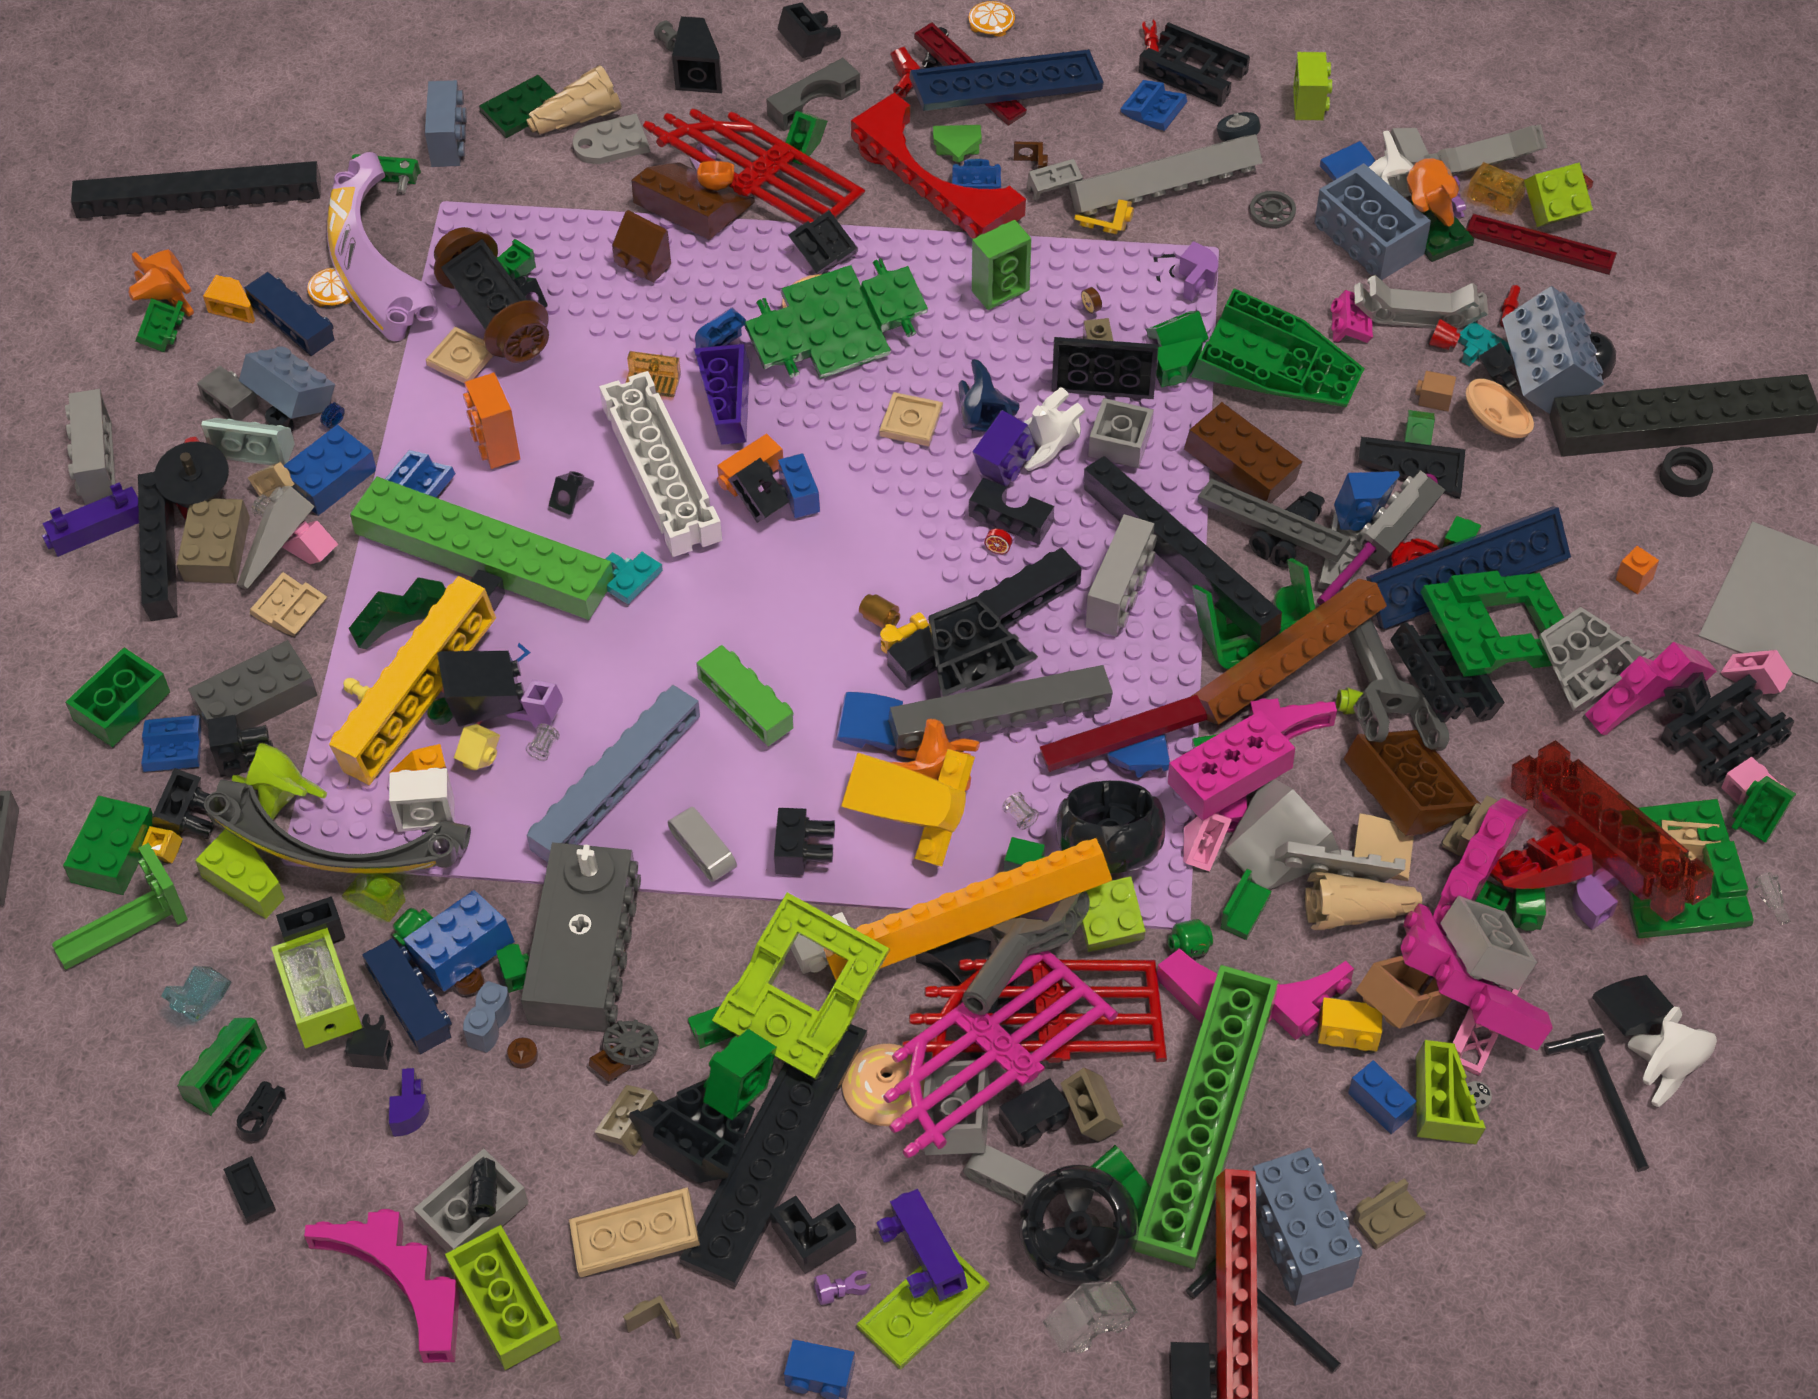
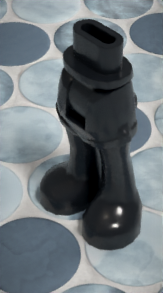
M1308 491L1304 496H1299L1285 510L1315 522L1322 512L1321 507L1325 500L1322 496ZM1256 531L1249 538V545L1253 552L1265 560H1268L1271 556L1273 564L1278 567H1287V559H1295L1296 557L1295 548L1297 545L1286 540L1279 542L1281 538L1269 533L1267 534L1265 531Z

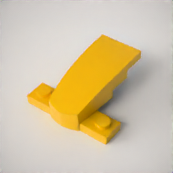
M947 749L939 779L936 780L919 772L857 752L841 807L904 824L924 827L915 859L942 867L952 833L959 825L964 813L966 803L965 790L975 757Z

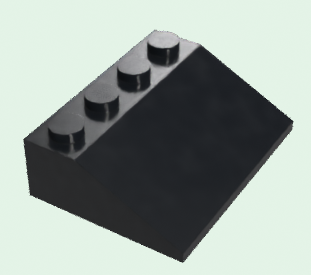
M1054 337L1052 392L1062 387L1068 393L1154 399L1159 344Z

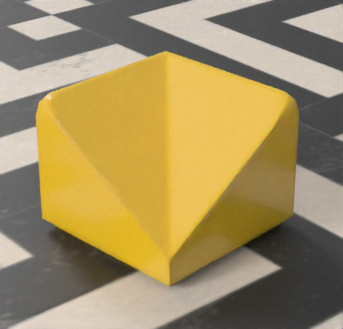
M149 826L142 846L149 843L159 860L172 864L183 838L174 831Z

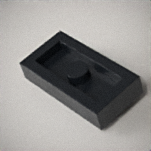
M252 1156L223 1169L247 1224L276 1211Z

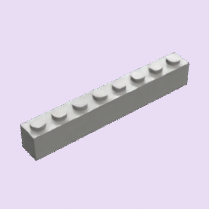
M1254 134L1072 182L1068 185L1075 212H1083L1084 216L1098 213L1097 208L1106 206L1107 210L1116 208L1118 199L1129 200L1132 203L1143 200V195L1161 196L1166 194L1165 189L1183 190L1188 188V183L1196 181L1197 185L1211 182L1210 177L1217 175L1219 179L1233 176L1232 171L1241 169V173L1255 170V165L1263 162L1257 136Z

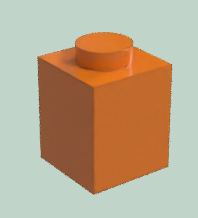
M1636 546L1621 561L1616 581L1638 595L1653 580L1659 560L1639 546Z

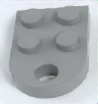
M637 114L587 125L577 131L573 138L575 155L581 161L589 164H603L650 152L648 141ZM582 145L591 146L587 149L580 148Z

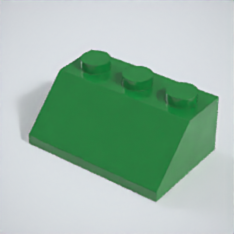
M234 1018L228 1026H224L220 1030L213 1044L202 1051L197 1063L190 1071H186L182 1075L177 1085L185 1101L210 1116L215 1112L267 1049L255 1019Z

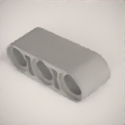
M694 807L688 808L667 821L668 827L675 839L711 882L737 867L736 860L730 850Z
M986 1145V1153H973L963 1169L964 1174L970 1180L1022 1205L1031 1187L1041 1177L1046 1175L1044 1172Z

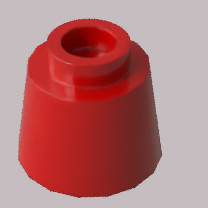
M1439 319L1429 345L1448 350L1450 346L1455 348L1461 334L1456 332V327Z

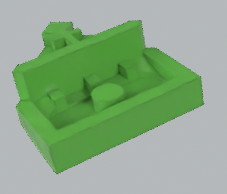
M981 125L933 126V142L936 145V154L952 155L953 161L958 163L964 160V155L979 154V144L982 143Z

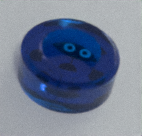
M336 402L329 404L323 411L320 422L327 428L332 429L342 421L345 414L344 408Z

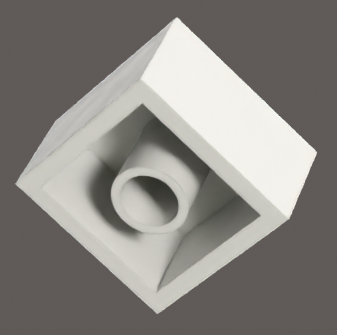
M430 768L417 771L402 770L390 773L389 802L398 832L432 829L441 821L454 822V795L447 768Z

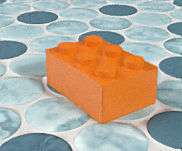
M495 372L465 381L466 393H463V399L467 409L470 408V410L466 411L469 423L472 426L469 429L473 441H478L480 444L478 450L483 461L487 460L491 469L521 460L512 410Z

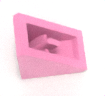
M1215 813L1203 821L1197 816L1184 827L1183 862L1210 872L1232 819Z

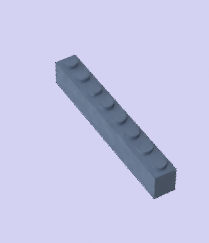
M672 685L666 692L663 691L657 697L656 702L648 710H644L640 714L638 721L631 728L624 730L620 739L612 747H608L604 751L602 758L594 766L588 767L584 776L567 789L565 796L558 803L551 805L546 815L530 827L527 834L529 849L548 862L552 842L577 845L700 717L699 701L675 685Z

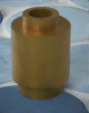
M867 594L859 606V613L863 614V618L881 628H885L887 624L896 626L900 620L899 606L877 594Z

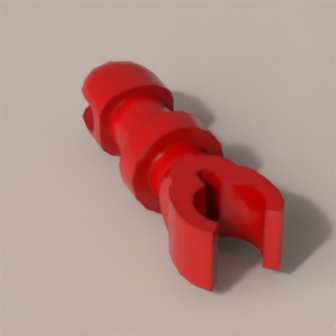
M1152 20L1153 26L1151 30L1146 27V23L1143 21L1142 27L1145 35V45L1148 46L1147 49L1151 48L1159 52L1155 20Z

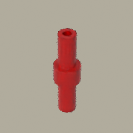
M1517 285L1511 286L1508 298L1504 300L1502 305L1503 314L1499 324L1503 328L1502 318L1517 309L1519 305L1517 300L1521 288Z

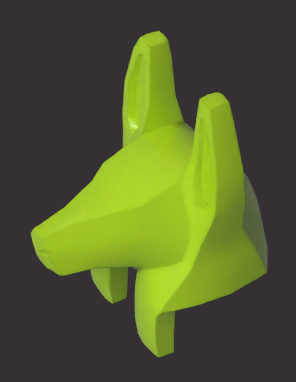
M260 743L255 751V757L249 768L247 778L239 775L232 776V781L252 785L253 789L258 791V800L272 820L290 802L294 795L305 797L307 793L324 799L327 796V792L300 774L294 763L285 753L278 748Z

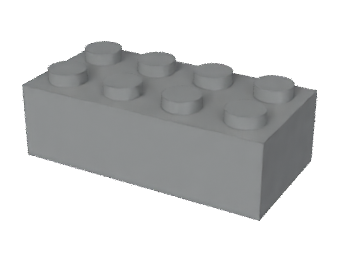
M100 389L69 393V404L65 405L66 416L70 420V424L66 425L68 438L71 440V444H67L69 458L73 463L68 465L71 480H76L75 489L77 496H82L85 505L112 495L110 486L116 484L112 421Z
M1123 515L1088 593L1086 628L1115 637L1120 627L1125 628L1129 618V612H1127L1129 606H1135L1138 597L1136 590L1138 586L1143 587L1147 576L1146 567H1151L1155 559L1156 552L1153 551L1157 541V535H1154L1155 523Z

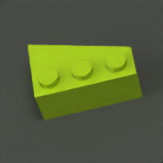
M225 829L195 860L203 879L265 919L285 899L279 881L254 847Z
M1424 1040L1416 1055L1417 1137L1477 1144L1486 1127L1483 1120H1480L1475 1107L1476 1100L1468 1089L1465 1081L1467 1076L1454 1043Z

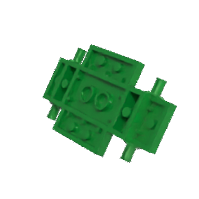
M880 258L873 262L878 275L862 281L861 285L852 265L781 288V295L787 307L780 310L771 311L767 299L762 298V301L759 299L756 304L760 309L761 315L745 321L744 326L763 369L775 365H785L789 377L793 378L800 374L795 363L811 358L819 378L822 379L890 355L891 350L882 332L902 326L906 337L916 334L911 320L926 314L928 311V307L909 266L894 271H887L883 259Z

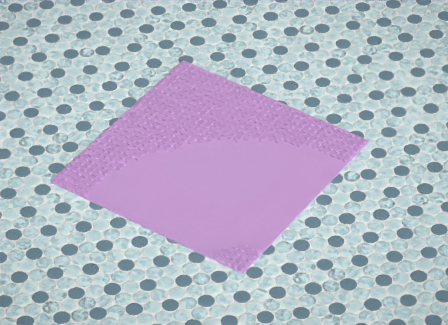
M444 201L440 204L421 281L431 290L438 308V314L434 319L426 322L418 320L415 315L414 322L410 326L374 479L376 476L385 479L408 450L429 454L432 462L452 466L456 473L436 498L603 559L613 552L624 560L626 558L633 560L642 551L661 563L663 571L629 604H626L607 591L590 620L504 589L505 595L494 610L495 621L472 651H509L514 661L525 653L518 647L519 643L531 653L518 662L521 676H518L517 680L518 683L522 682L524 691L527 690L532 680L557 685L562 694L563 703L551 725L545 729H535L532 722L508 718L507 715L482 721L480 726L500 734L496 747L497 756L490 766L471 770L465 768L462 765L463 762L455 759L454 755L463 728L477 723L459 727L453 717L444 725H435L429 719L427 709L369 786L344 773L329 746L333 734L341 729L347 721L350 712L361 703L357 695H351L344 690L343 682L347 678H354L360 682L361 686L372 688L380 678L383 669L391 664L398 650L405 646L411 638L414 629L421 625L425 619L411 621L391 629L373 642L368 649L358 648L348 628L378 591L403 596L417 577L442 582L445 588L452 584L458 576L468 581H471L473 577L360 536L302 772L303 777L327 792V796L324 799L307 793L305 797L297 795L288 834L318 849L344 854L380 852L401 846L422 836L430 829L397 831L389 802V772L412 750L440 744L454 795V822L471 826L468 847L464 850L461 859L458 855L455 863L450 867L441 868L435 866L396 872L394 874L544 884L548 862L529 849L527 834L530 827L546 815L551 805L558 803L565 796L567 789L584 776L588 767L594 766L602 758L604 751L608 747H612L620 739L624 730L631 728L638 721L640 714L644 710H648L663 691L666 692L672 685H675L699 701L700 717L577 844L632 850L634 861H638V874H641L639 891L779 902L783 900L788 892L808 904L904 911L918 903L931 901L939 898L944 893L955 892L967 887L971 883L981 882L994 877L1000 872H1004V859L1012 837L1044 844V856L1046 857L1055 851H1061L1056 839V814L1061 801L1067 798L1069 793L1078 786L1095 781L1111 780L1131 782L1144 787L1152 796L1160 800L1165 813V841L1154 860L1134 871L1110 873L1112 880L1132 877L1145 928L1172 930L1176 923L1191 920L1193 866L1183 862L1184 827L1195 819V812L1168 784V771L1163 772L1162 768L1146 771L1142 777L1137 778L1135 770L1130 771L1110 763L1107 756L1108 753L1049 772L1041 755L1040 746L1190 697L1200 690L1203 633L1198 622L1192 585L1157 554H1155L1152 566L1146 567L1147 576L1143 587L1138 586L1136 590L1138 597L1135 606H1129L1127 611L1129 612V618L1125 628L1120 627L1116 637L1086 628L1088 593L1120 521L1084 490V468L1098 460L1097 458L1088 457L1089 438L1103 398L1154 409L1152 431L1139 468L1112 463L1206 545L1208 507L1198 503V495L1209 482L1210 469L1185 451L1184 446L1189 429L1212 411L1213 382L1193 378L1191 373L1186 382L1161 388L1156 377L1154 399L1068 393L1069 397L1057 410L1067 411L1076 403L1082 406L1085 413L1079 417L1081 423L1080 438L1063 446L1052 460L1028 472L1024 468L1028 461H1025L1020 468V474L1013 482L1011 481L1007 486V506L1013 508L1021 507L1027 503L1031 496L1054 506V522L1040 545L1009 533L1013 542L1006 554L993 553L987 549L984 543L987 533L991 529L998 528L969 517V499L983 478L990 481L993 480L980 473L972 452L986 432L971 431L963 428L958 385L963 380L966 381L969 388L972 387L974 384V374L971 362L973 359L981 361L990 374L994 388L998 389L1008 398L1019 402L1020 408L1017 414L1013 416L1025 422L1032 417L1033 410L1037 405L1041 406L1045 399L1054 393L1052 392L1054 337L1083 339L1084 320L1109 318L1114 341L1159 344L1157 339H1149L1146 332L1147 328L1188 311H1200L1208 334L1207 341H1209L1216 327L1218 272L1216 286L1213 290L1206 287L1203 293L1197 294L1192 302L1183 298L1184 282L1187 277L1179 274L1180 256L1190 245L1030 236L1032 238L1030 290L987 310L972 292V238L969 237L967 232L841 225L858 247V252L819 274H825L852 265L861 285L862 281L878 275L873 262L880 258L883 259L887 271H894L909 266L928 307L926 314L911 320L916 334L906 337L902 326L882 332L891 350L890 355L822 379L819 378L811 358L801 360L795 363L800 374L790 378L785 365H775L763 369L745 326L741 328L742 336L728 345L744 344L750 363L747 442L721 445L694 348H696L695 334L698 329L731 307L740 313L746 321L759 317L761 312L756 302L759 299L762 301V298L767 299L771 311L783 309L781 288L790 286L801 278L816 275L815 271L788 236V234L803 224L800 222L735 218L708 240L657 214L635 213L668 230L671 266L653 283L645 278H640L636 273L626 268H621L614 262L612 244L625 212ZM461 227H468L476 232L489 234L497 243V257L512 246L514 239L533 249L536 268L527 274L526 277L537 279L548 304L545 309L549 316L547 326L549 340L545 348L534 358L521 363H513L506 358L493 356L475 377L478 378L495 372L513 415L521 460L493 469L490 468L487 460L483 461L478 450L480 444L478 441H473L469 427L472 426L466 414V411L470 410V408L467 409L463 399V393H466L465 383L426 365V358L454 327L484 340L485 329L456 289L442 286L434 275V249L438 241L448 232ZM1204 246L1210 249L1212 252H1214V254L1217 256V259L1219 260L1218 248ZM1164 254H1174L1176 256L1171 258H1158V262H1154V257H1161ZM1173 265H1175L1172 269V274L1175 276L1174 278L1169 273V270ZM1156 276H1160L1161 282L1157 281ZM1089 287L1096 289L1102 300L1101 310L1093 314L1086 310L1081 299V292ZM530 292L526 295L527 300L538 302L536 293ZM1204 341V342H1203L1202 350H1203V348H1204V346H1205V344H1206L1207 341ZM635 371H639L638 374L648 371L651 373L652 379L653 375L657 374L654 383L656 390L660 374L663 375L659 391L656 393H659L709 496L710 506L714 507L721 521L722 541L702 547L701 543L692 545L693 551L672 557L665 542L664 533L661 534L612 429L611 420H608L604 412L599 386L619 380L620 384L628 383V377L633 376ZM666 375H669L665 392L661 393ZM676 376L671 394H667L672 377ZM893 392L943 402V409L930 446L879 436V430ZM767 433L783 448V458L801 453L804 454L819 491L820 512L795 518L789 503L757 523L739 495L734 497L728 490L725 491L720 487L717 481V465ZM1034 442L1035 454L1040 447ZM777 469L772 475L777 483L781 484L779 469ZM575 471L595 482L592 487L579 490L573 514L569 515L550 507L549 501L556 476ZM762 486L758 487L760 492L764 490ZM566 491L559 492V503L564 506L568 505L570 497ZM1062 547L1082 568L1081 584L1006 628L1011 634L1015 633L1020 638L1019 642L1030 652L1033 651L1038 658L1009 678L989 687L1104 665L1113 691L1110 707H1106L1101 711L1090 710L1080 712L1072 717H1056L1047 722H1031L1022 727L1011 726L1001 728L993 733H976L968 738H964L979 741L980 747L976 752L964 751V753L975 757L970 773L971 786L965 791L966 803L964 813L959 825L952 833L943 866L915 859L924 827L904 824L841 807L857 752L887 762L907 763L915 761V759L898 756L896 746L890 752L869 744H865L861 749L837 741L836 737L845 693L863 692L887 696L903 701V705L941 697L937 670L907 688L887 666V654L881 649L880 633L883 628L863 618V614L859 613L860 603L867 594H877L899 606L901 616L895 627L899 628L910 623V617L918 612L924 615L929 624V615L973 597H978L981 592L992 589L1000 584L1003 579L1014 576L1025 566L1036 563L1047 553L1054 552ZM721 645L729 652H735L741 663L747 669L751 668L756 673L758 680L764 686H770L776 697L782 703L786 702L793 710L794 728L770 746H767L698 679L696 662ZM441 691L435 700L445 697L444 693ZM1199 723L1165 734L1169 747L1170 762L1193 749L1192 738L1198 737ZM952 738L948 739V741L951 742L962 738ZM690 807H694L730 850L737 863L735 869L714 882H711L675 839L667 824L668 820ZM778 808L807 809V817H810V820H835L834 838L809 837V840H807L808 844H833V863L807 861L804 875L775 874L774 849ZM441 851L437 854H444L447 851ZM282 859V863L286 866L308 867ZM1061 900L1023 914L1020 918L1048 921Z

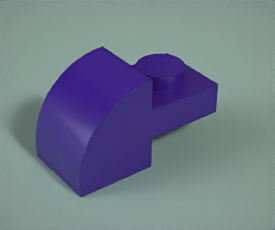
M414 1068L402 1069V1096H390L389 1125L393 1137L413 1133L424 1124L429 1115L430 1106L426 1094H423L422 1079H417Z

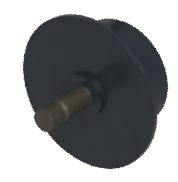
M186 442L171 448L160 458L155 468L154 480L158 491L164 498L182 507L189 508V505L217 499L220 496L228 480L229 466L224 454L215 446L204 442Z

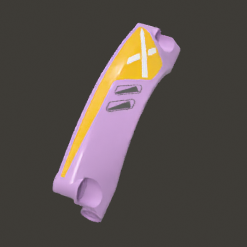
M367 152L350 160L348 171L339 172L334 177L327 215L328 247L335 271L345 290L360 311L388 340L401 341L406 336L407 326L413 324L415 315L420 321H430L437 316L438 308L429 287L387 261L375 249L364 231L360 215L362 201L369 190L385 177L378 156L373 152Z

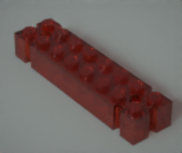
M1555 740L1538 750V757L1535 759L1528 755L1512 764L1511 789L1525 801L1534 800V809L1561 830L1575 844L1582 843L1592 852V858L1640 900L1650 899V908L1666 922L1682 913L1685 903L1695 905L1711 895L1714 871L1698 858L1691 861L1688 858V849L1582 761L1577 759L1572 762L1570 760L1571 752Z

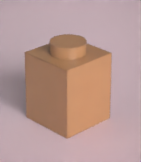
M1426 371L1424 380H1418L1415 395L1420 396L1418 406L1449 412L1456 376Z

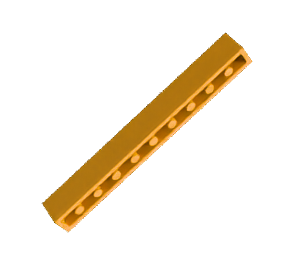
M1094 838L1082 841L1076 846L1063 851H1055L1042 859L1026 862L1013 870L1000 872L984 881L971 883L967 887L955 892L944 893L939 898L931 901L918 903L902 912L889 914L873 923L860 925L855 930L890 949L880 967L883 968L1113 880L1097 839ZM824 948L827 961L837 981L848 961Z

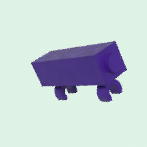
M119 482L110 486L112 491L110 496L66 514H62L60 507L51 510L52 519L42 523L46 534H43L42 537L48 550L53 548L57 557L138 524V497L133 487L131 486L123 490Z
M918 1188L909 1193H903L890 1201L894 1217L882 1218L876 1224L884 1243L893 1240L902 1232L919 1262L923 1273H914L906 1278L913 1297L919 1298L927 1293L929 1289L933 1288L939 1301H942L968 1289L964 1270Z

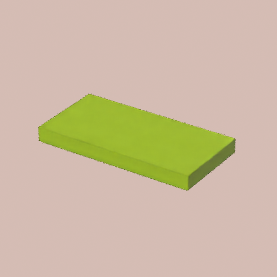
M953 1248L951 1249L964 1270L968 1289L942 1301H939L933 1288L929 1289L923 1296L914 1298L909 1290L910 1285L907 1279H905L857 1323V1328L900 1370L990 1286V1283ZM919 1266L910 1275L914 1273H923L921 1266Z

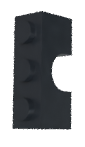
M983 478L969 499V517L1040 545L1054 522V506L1030 496L1025 505L1018 508L1009 507L1006 505L1007 487Z

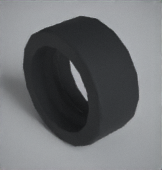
M1691 447L1676 448L1665 456L1660 470V481L1664 488L1674 495L1680 497L1698 496L1707 490L1713 473V464L1709 457L1700 450ZM1678 464H1687L1696 468L1702 476L1695 480H1686L1677 476L1671 467Z

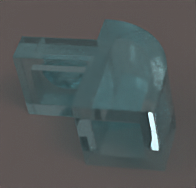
M194 966L184 986H166L161 996L170 1002V1008L196 1022L203 1019L222 1000L231 981L212 967Z

